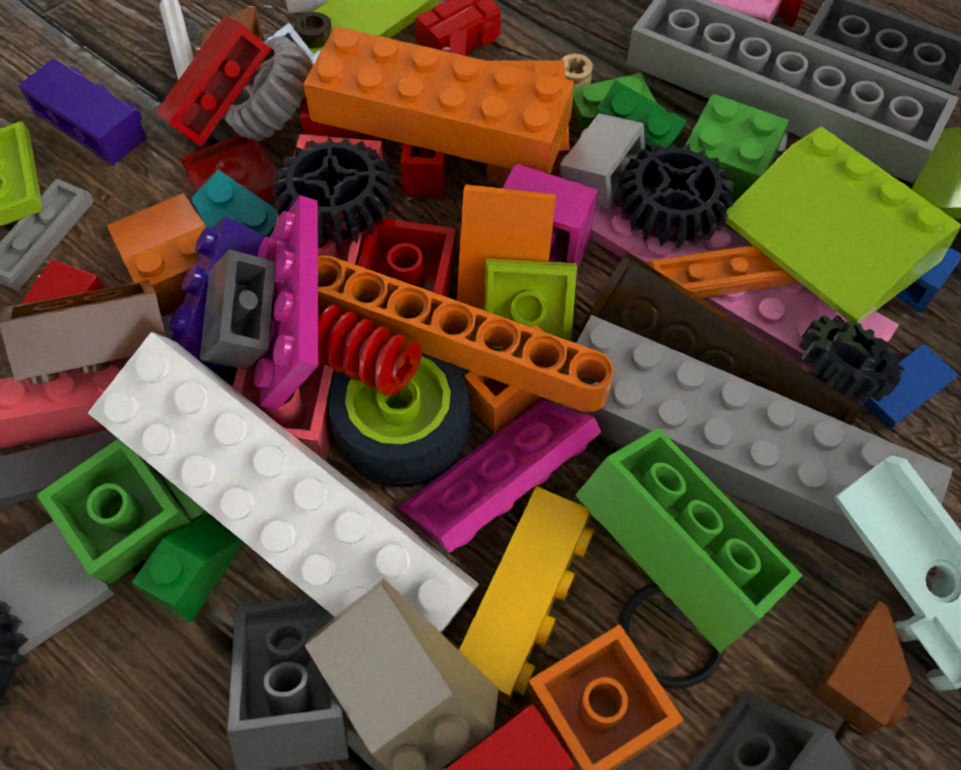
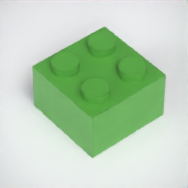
M712 93L685 147L690 143L692 151L698 153L706 149L708 159L719 158L720 168L729 170V181L734 183L732 201L735 203L772 165L789 120Z
M116 439L37 494V497L89 576L110 585L150 557L163 538L192 522L157 470L120 439Z

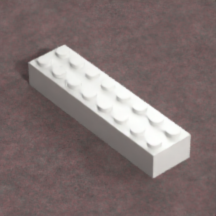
M151 332L88 412L89 415L334 617L384 578L442 634L479 585V583L171 339Z

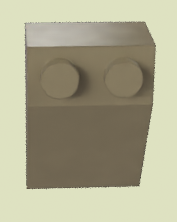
M384 578L312 635L305 644L307 651L370 754L387 770H440L493 733L499 689Z

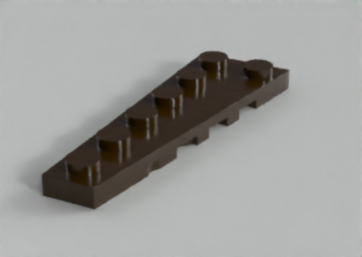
M630 253L624 255L580 326V329L584 330L591 315L849 425L855 421L864 409V402L852 394L849 398L844 396L837 385L829 388L826 386L827 378L813 375L810 367Z

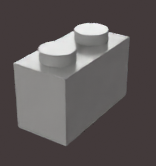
M598 114L590 126L582 131L579 140L571 151L563 156L559 165L560 178L571 182H579L587 187L598 190L596 205L610 208L618 196L620 176L626 170V165L630 159H636L641 149L645 150L644 123Z

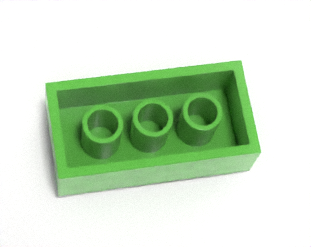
M659 427L608 456L575 495L589 510L590 514L607 529L624 548L625 552L641 566L659 586L663 594L674 602L695 625L698 632L708 639L719 653H722L758 622L803 576Z

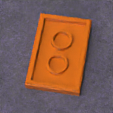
M465 185L463 190L456 301L484 310L487 258L549 262L556 194Z

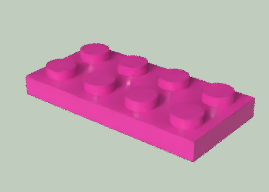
M299 195L288 212L283 211L281 213L275 231L270 238L265 237L262 240L258 251V257L275 261L276 263L268 352L257 363L254 383L255 386L260 387L259 406L276 410L283 405L318 367L317 200Z
M542 398L398 507L408 524L451 553L457 547L470 542L476 532L493 518L509 511L514 502L532 487L544 483L550 477L551 472L569 458L582 453L586 449L587 444L602 432L593 416Z

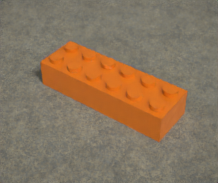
M335 26L303 85L311 121L511 170L515 164H519L550 174L571 118L575 81Z

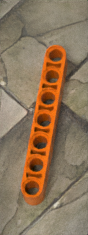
M326 255L318 256L319 315L331 304L339 305L344 310V314L346 312L356 313L359 317V322L363 319L372 320L375 324V330L380 326L389 328L391 338L396 334L405 335L407 347L412 342L418 341L424 354L578 411H597L607 402L614 368L611 360L603 353L344 260ZM367 300H374V301H372V302L363 303L364 301H367ZM409 315H415V316H417V317H415V318H410V319L404 318V317L409 316ZM454 330L462 332L456 335L447 334V332ZM501 346L506 348V350L494 351L490 348ZM539 362L549 363L552 366L548 368H542L536 366L535 364ZM589 378L595 380L598 384L588 385L580 380Z

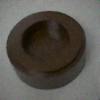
M319 12L305 13L298 17L294 23L295 31L307 47L312 49L323 47L333 31L329 17Z

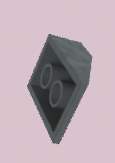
M310 596L236 605L227 734L236 770H269L349 759L347 714L305 647L307 640L335 617Z

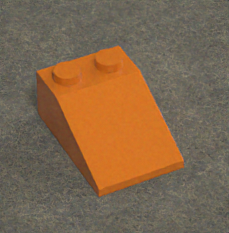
M184 193L107 225L133 282L149 280L156 293L162 316L175 311L180 305H183L187 292L182 290V285L190 268L197 263L199 253L195 251V245L201 232L206 228Z

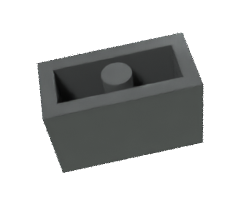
M228 249L209 271L200 360L247 370L268 352L275 261Z

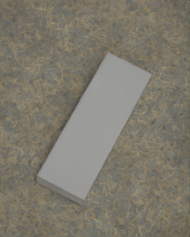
M57 178L41 195L44 211L20 219L0 242V284L19 291L94 202L90 192Z

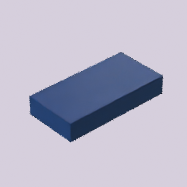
M925 344L898 363V365L904 368L900 375L902 380L889 396L885 395L879 402L872 397L867 402H864V405L890 430L951 384L958 376L951 367Z

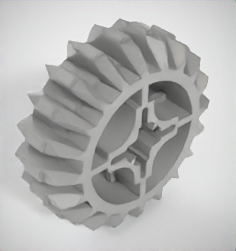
M285 36L280 38L274 37L269 42H264L271 48V51L222 117L235 132L251 141L254 139L260 141L265 137L269 138L273 136L276 129L281 130L284 123L288 119H292V114L296 109L301 108L300 103L306 97L303 84L313 67V60L302 47Z

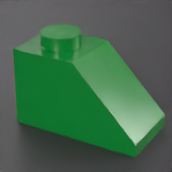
M203 515L163 538L132 583L149 601L191 624L245 542L220 522L207 515Z

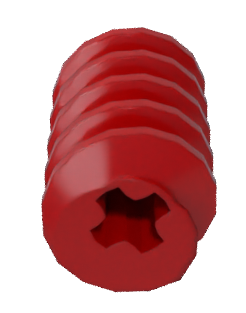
M331 304L319 316V364L329 365L335 372L345 373L350 379L361 381L368 388H377L385 396H394L401 392L415 375L422 356L421 345L418 341L412 342L407 347L405 335L396 334L391 338L389 328L380 326L375 330V324L372 320L363 319L359 322V317L356 313L346 312L344 314V310L339 305Z

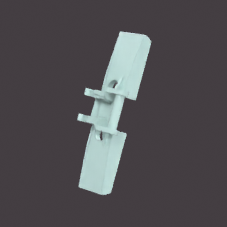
M892 455L833 498L915 614L908 620L894 623L899 641L907 642L918 639L940 668V670L933 669L926 674L933 687L937 691L957 690L961 688V530L907 459ZM936 567L939 573L931 578L932 588L929 591L925 578L930 568Z

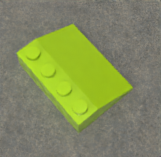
M822 126L792 144L727 210L728 217L726 220L727 225L847 321L856 323L863 321L939 264L961 228V224Z

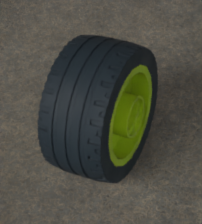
M422 353L420 365L409 384L394 396H385L377 388H368L361 381L350 379L345 373H335L328 396L329 422L340 453L359 475L383 486H398L399 488L404 486L412 487V485L418 486L421 483L429 482L431 479H436L440 474L442 475L460 457L470 431V394L459 366Z

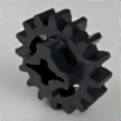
M822 315L818 321L814 319L799 343V348L805 351L801 357L802 360L814 364V368L811 371L813 375L826 377V386L829 388L835 385L839 386L843 395L848 398L851 394L856 393L862 402H867L870 397L879 402L885 395L889 396L902 380L900 375L904 368L896 364L900 358L898 354L888 352L889 343L882 338L874 337L872 329L865 331L859 323L853 321L845 323L839 315H836L833 320L826 315Z

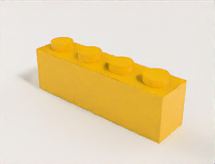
M537 486L459 649L499 689L497 701L509 706L515 692L524 696L528 680L532 678L536 668L535 665L528 662L536 644L541 647L546 646L556 622V618L549 615L556 598L565 601L576 573L568 570L575 554L584 557L594 534V529L587 527L590 512L586 507Z

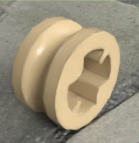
M570 54L561 59L565 63V79L575 81L574 88L591 84L593 64L589 58L581 54Z

